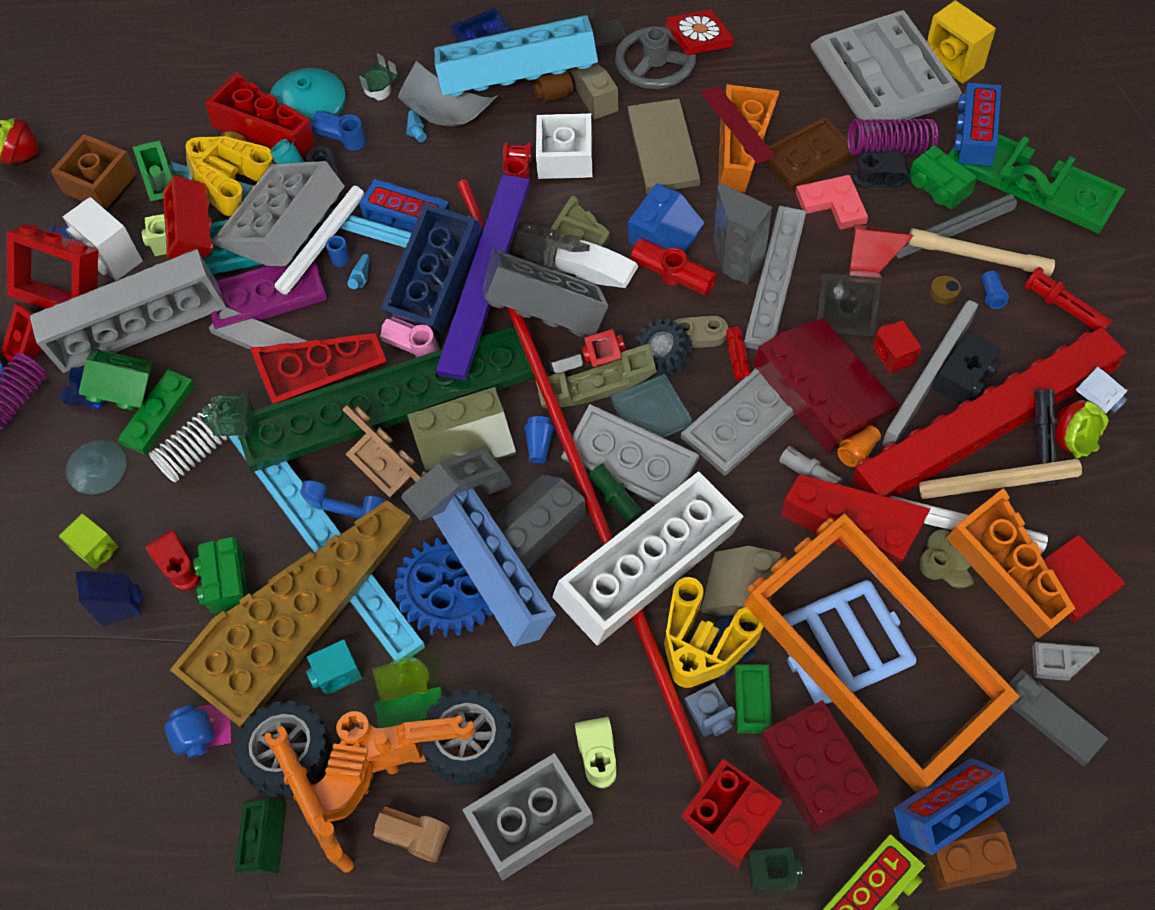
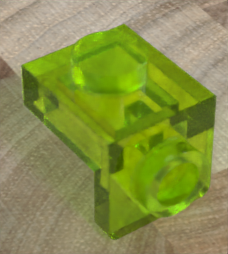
M409 656L372 668L379 700L382 702L414 692L419 694L428 692L426 684L429 681L428 670L419 659Z

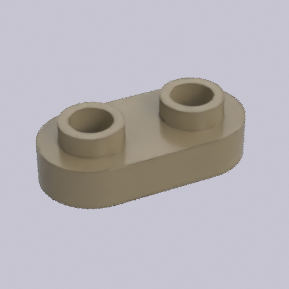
M688 317L674 321L682 329H688L686 333L689 335L693 345L689 346L690 348L715 347L726 341L728 325L721 317Z

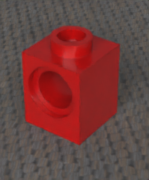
M903 320L895 324H886L876 331L872 346L889 374L916 364L922 348Z

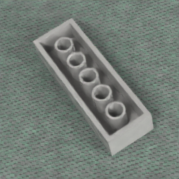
M196 249L108 285L101 286L78 297L71 298L53 307L46 308L30 315L36 343L55 365L65 373L85 365L86 359L93 348L115 353L200 319L214 311L222 310L226 306L216 279Z

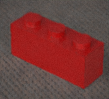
M176 175L172 176L163 191L167 257L173 259L197 249L204 260L206 255L209 256L213 249V240L210 239L209 231L211 228V218L208 217L210 199L206 194V184Z

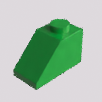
M161 140L134 146L133 150L150 202L163 199V191L172 176L175 175V172Z

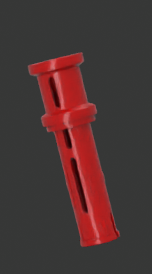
M1041 267L1034 271L1024 285L1025 290L1031 289L1044 298V302L1047 305H1057L1094 331L1101 327L1106 330L1112 322V319H1109L1067 291L1064 282H1057L1043 273L1044 269Z

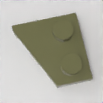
M574 196L570 197L547 234L549 242H552L555 236L559 235L587 241L605 248L610 241V232L595 220L590 211L585 212L579 205L578 199Z

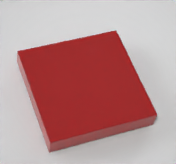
M1079 535L1044 559L1048 569L1053 570L1075 607L1067 615L1074 623L1126 584Z

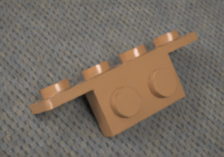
M346 405L342 409L366 432L346 455L390 498L411 477L417 482L427 473L423 471L420 474L412 466L415 463L413 458L403 449L397 452L390 445L393 439L381 428L376 431L368 423L371 419L369 415L359 406L353 409Z

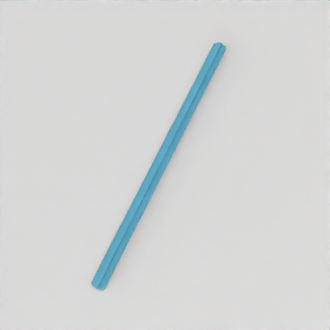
M171 162L176 176L192 180L187 166ZM239 182L242 186V199L244 200L254 186ZM327 209L321 223L326 221L334 209ZM351 214L340 227L347 231L406 248L412 232Z

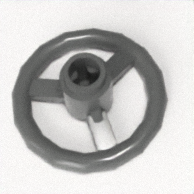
M649 26L635 30L622 39L616 48L615 64L620 75L631 84L644 89H664L676 86L689 77L696 65V54L686 55V53L671 51L669 49V39L677 41L667 27ZM640 41L643 45V60L634 71H631L625 62V54L632 44ZM666 62L683 65L682 69L672 76L661 79L644 77L651 67H659Z

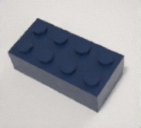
M424 203L383 301L381 310L390 318L395 317L415 326L427 325L434 334L443 336L470 271L484 230L475 218Z

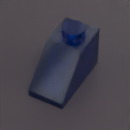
M93 571L75 572L79 602L102 626L141 615L139 603L143 602L141 588L138 584L134 585L126 574Z

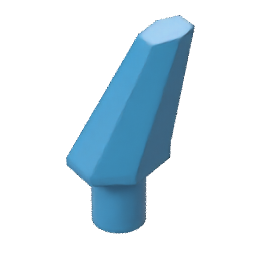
M410 110L407 116L406 134L411 137L414 136L421 143L427 138L423 131L424 124L419 115Z
M363 254L352 270L347 282L349 288L362 289L367 282L370 262L368 254Z

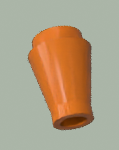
M869 425L864 430L841 441L837 451L840 460L849 467H856L860 461L869 456L876 443L881 439V433L876 427Z

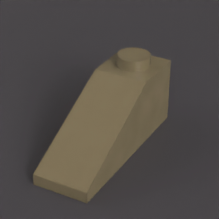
M593 63L591 67L585 69H578L577 67L567 69L574 87L594 120L618 111V88L607 70L597 63Z

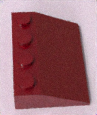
M823 318L781 332L758 347L753 365L786 405L792 408L793 413L828 454L839 448L841 441L864 430L869 425H874L900 406Z

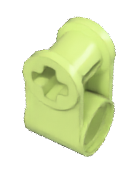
M609 717L575 722L580 754L582 753L588 782L596 788L609 787L616 779V758ZM603 763L605 771L599 772L596 765Z

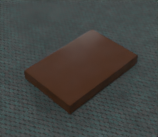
M825 116L769 145L768 147L776 157L765 161V163L786 187L793 191L797 186L804 185L856 158L857 155L854 156L850 153L847 137Z

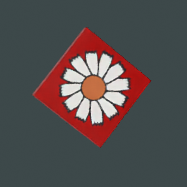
M712 9L666 18L665 26L686 55L733 47V36Z

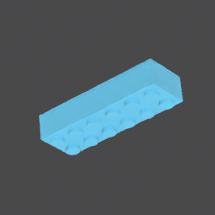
M587 15L434 48L435 67L442 95L449 94V96H458L464 93L465 90L470 89L476 91L485 90L490 85L498 83L500 85H509L514 83L515 80L522 78L533 80L539 78L541 74L550 72L552 74H561L566 72L567 69L574 67L585 69L598 62L593 31Z

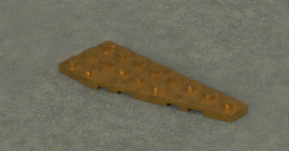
M384 501L354 522L356 525L340 536L334 535L315 553L309 552L268 580L269 584L253 595L247 594L239 600L240 603L228 612L222 611L215 616L172 666L170 671L243 729L245 726L244 721L249 716L253 717L256 715V710L265 706L414 522L413 519L389 501Z

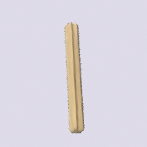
M1072 459L922 481L919 483V493L922 499L1073 478L1082 475V466L1080 460Z

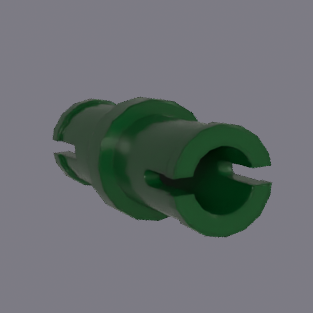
M602 463L595 467L588 477L604 493L605 501L608 504L612 503L629 524L642 514L643 509L626 492L627 487L625 484H620L605 467L606 465Z

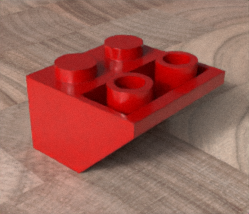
M723 758L681 817L712 850L739 869L778 814L783 801Z

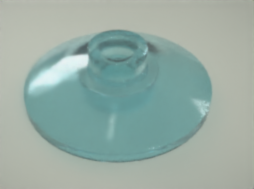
M108 440L88 442L79 447L70 456L66 465L67 481L72 488L83 494L94 495L106 492L117 485L123 478L127 468L126 455L121 447L114 442Z

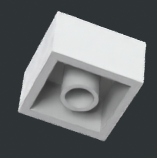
M591 113L537 115L536 162L538 179L592 177Z
M91 197L63 216L69 227L66 229V232L72 240H81L84 244L99 249L98 271L102 275L108 273L117 281L142 262L125 227Z

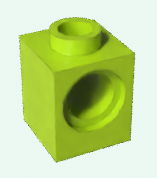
M81 514L59 535L70 550L95 570L102 563L108 561L113 552L118 548L111 537L84 514Z

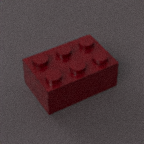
M823 700L762 731L759 744L813 836L873 804L880 794L876 784Z

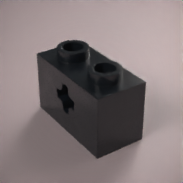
M968 332L938 373L933 389L959 404L970 400L972 397L977 399L986 385L983 382L986 376L992 378L1001 362L997 361L1001 348Z

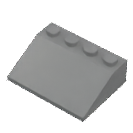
M326 161L271 164L214 237L213 244L266 266H286L294 259V254L299 247L308 240L313 228L323 220L324 214L330 205L337 201L344 185Z

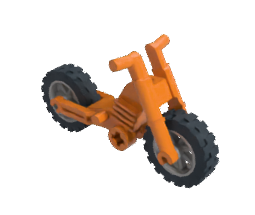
M469 689V692L463 693L462 690H457L453 692L454 695L447 697L445 695L438 699L439 703L436 706L431 705L429 707L426 719L423 718L422 721L404 722L401 725L375 728L368 722L363 713L357 711L348 712L337 722L336 730L341 742L340 744H333V751H331L328 731L320 716L316 712L314 713L311 707L306 704L300 706L297 701H288L287 704H282L281 701L271 703L272 706L259 708L256 710V715L253 717L249 716L244 721L245 726L243 730L239 729L236 739L238 742L237 745H234L233 751L237 758L235 763L247 783L251 784L257 792L262 793L265 791L268 796L278 797V794H284V796L293 795L327 858L343 872L348 873L353 869L354 862L341 849L335 837V830L331 821L344 819L355 810L364 794H368V788L371 785L374 772L386 769L387 773L395 774L398 772L399 765L407 762H427L430 770L434 774L437 773L439 778L447 783L451 780L454 782V785L464 786V783L477 785L484 778H487V780L493 778L496 775L495 771L499 768L502 770L507 764L506 758L508 755L511 756L513 751L512 741L514 740L510 717L506 713L503 704L500 701L495 702L494 697L486 692L482 695L479 694V690ZM468 717H470V718H477V719L474 721V723H473L472 721L467 722V721L465 720V718H468ZM484 722L488 723L492 730L477 732ZM353 724H359L360 727L352 729ZM288 728L294 729L289 735L285 730ZM302 733H305L307 742L294 743ZM481 740H490L483 750L480 747V743L477 742ZM263 744L269 746L270 750L259 754ZM297 751H304V752H303V753L301 754V756H300ZM275 757L272 768L261 764ZM328 765V768H326L325 770L326 775L324 776V778L320 782L312 785L311 781L313 779L317 781V779L322 775L321 770L323 766L326 767Z

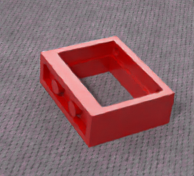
M21 224L20 227L7 231V295L46 309L97 289L99 249L88 246L81 240H70L62 237V234L58 232L41 230L37 225ZM32 248L72 262L71 293L31 279Z

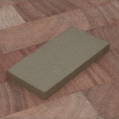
M680 99L627 106L646 194L652 190L656 183L671 190L700 186V176Z

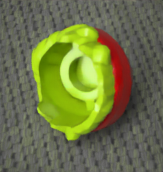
M15 118L0 120L2 126L0 127V162L11 165L34 157L39 150V146L28 123Z
M1079 400L1060 409L1055 418H1059V425L1056 426V442L1058 446L1066 452L1072 453L1076 459H1079L1081 456H1088L1090 452L1098 451L1099 444L1097 442L1109 422L1105 411L1096 403Z

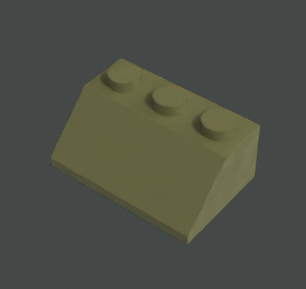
M495 387L407 415L425 472L427 473L440 462L481 448H485L495 461L516 455L507 420Z

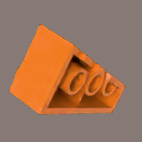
M726 84L724 92L761 139L764 140L780 91ZM720 118L718 185L722 183L739 192H745L756 161Z
M1003 488L956 525L946 539L1033 634L1040 638L1070 614L1075 607L1053 570L1048 569L1041 557V549L1036 542L1033 543L1024 528L1025 522L1019 512L1015 513L1008 501L1010 497Z

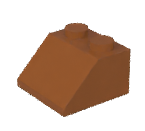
M993 814L935 854L930 855L925 852L937 891L1005 878L1017 869L1006 832Z

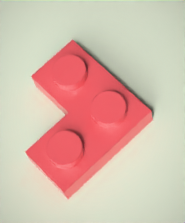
M850 175L797 186L796 196L802 210L807 211L806 214L831 209L840 230L853 227L854 225L867 224L868 215Z

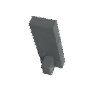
M1023 669L1009 683L1011 688L1020 696L1010 707L1083 767L1108 740L1105 735L1044 686L1035 681Z

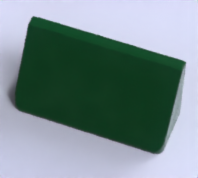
M271 798L243 802L235 865L236 874H275L279 872L286 804L284 802Z

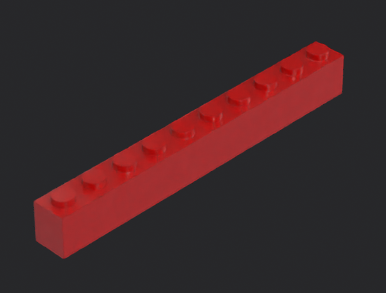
M1103 327L1092 333L1089 331L1085 332L1072 345L1068 347L1063 345L1055 350L1051 357L1045 360L1042 358L1036 360L1029 366L1028 370L1021 374L1019 372L1013 373L1002 385L987 388L974 401H964L956 408L955 412L948 416L946 414L938 416L927 428L923 430L918 428L912 431L906 437V440L899 444L894 442L886 446L878 456L872 459L871 457L863 459L855 467L856 470L852 483L858 490L888 498L891 496L899 497L918 486L920 482L932 478L1035 418L1034 391L1055 390V405L1076 394L1078 392L1076 389L1097 367L1107 374L1117 370L1127 352Z

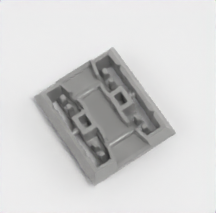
M904 10L821 36L811 43L810 46L856 118L860 120L882 119L883 121L888 119L889 121L893 119L895 121L899 119L901 121L902 119H912L951 107L958 103L959 95L962 94L958 84ZM870 124L869 132L871 134L872 126ZM877 124L875 126V132H877L878 130Z

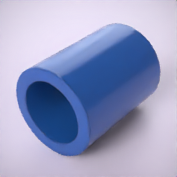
M341 236L330 237L326 242V247L332 264L337 267L347 265L350 261V254L345 239Z

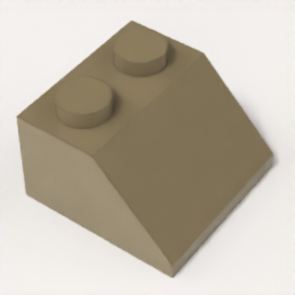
M752 546L715 552L701 612L733 620L737 611L746 607L743 603L750 595L747 591L748 587L759 577L762 576L767 580L774 574L770 569L780 560L781 553Z

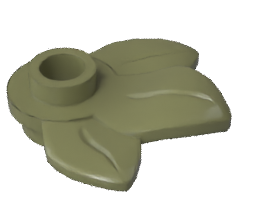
M947 529L935 531L927 539V550L920 557L919 566L923 575L931 580L944 579L955 588L972 586L974 581L971 574L967 571L972 566L946 539L950 532Z

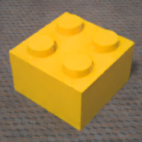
M955 0L933 16L927 43L950 75L964 83L984 68L996 28Z

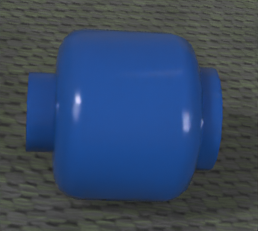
M189 705L169 714L170 720L166 722L164 731L173 753L177 755L187 754L188 759H192L208 752L207 745L215 739V731L209 715L204 709H196L195 705Z

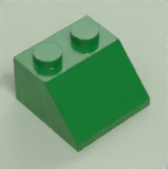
M93 348L85 362L79 394L86 396L85 399L91 402L103 403L104 400L116 402V406L127 410H134L135 407L141 408L153 362Z

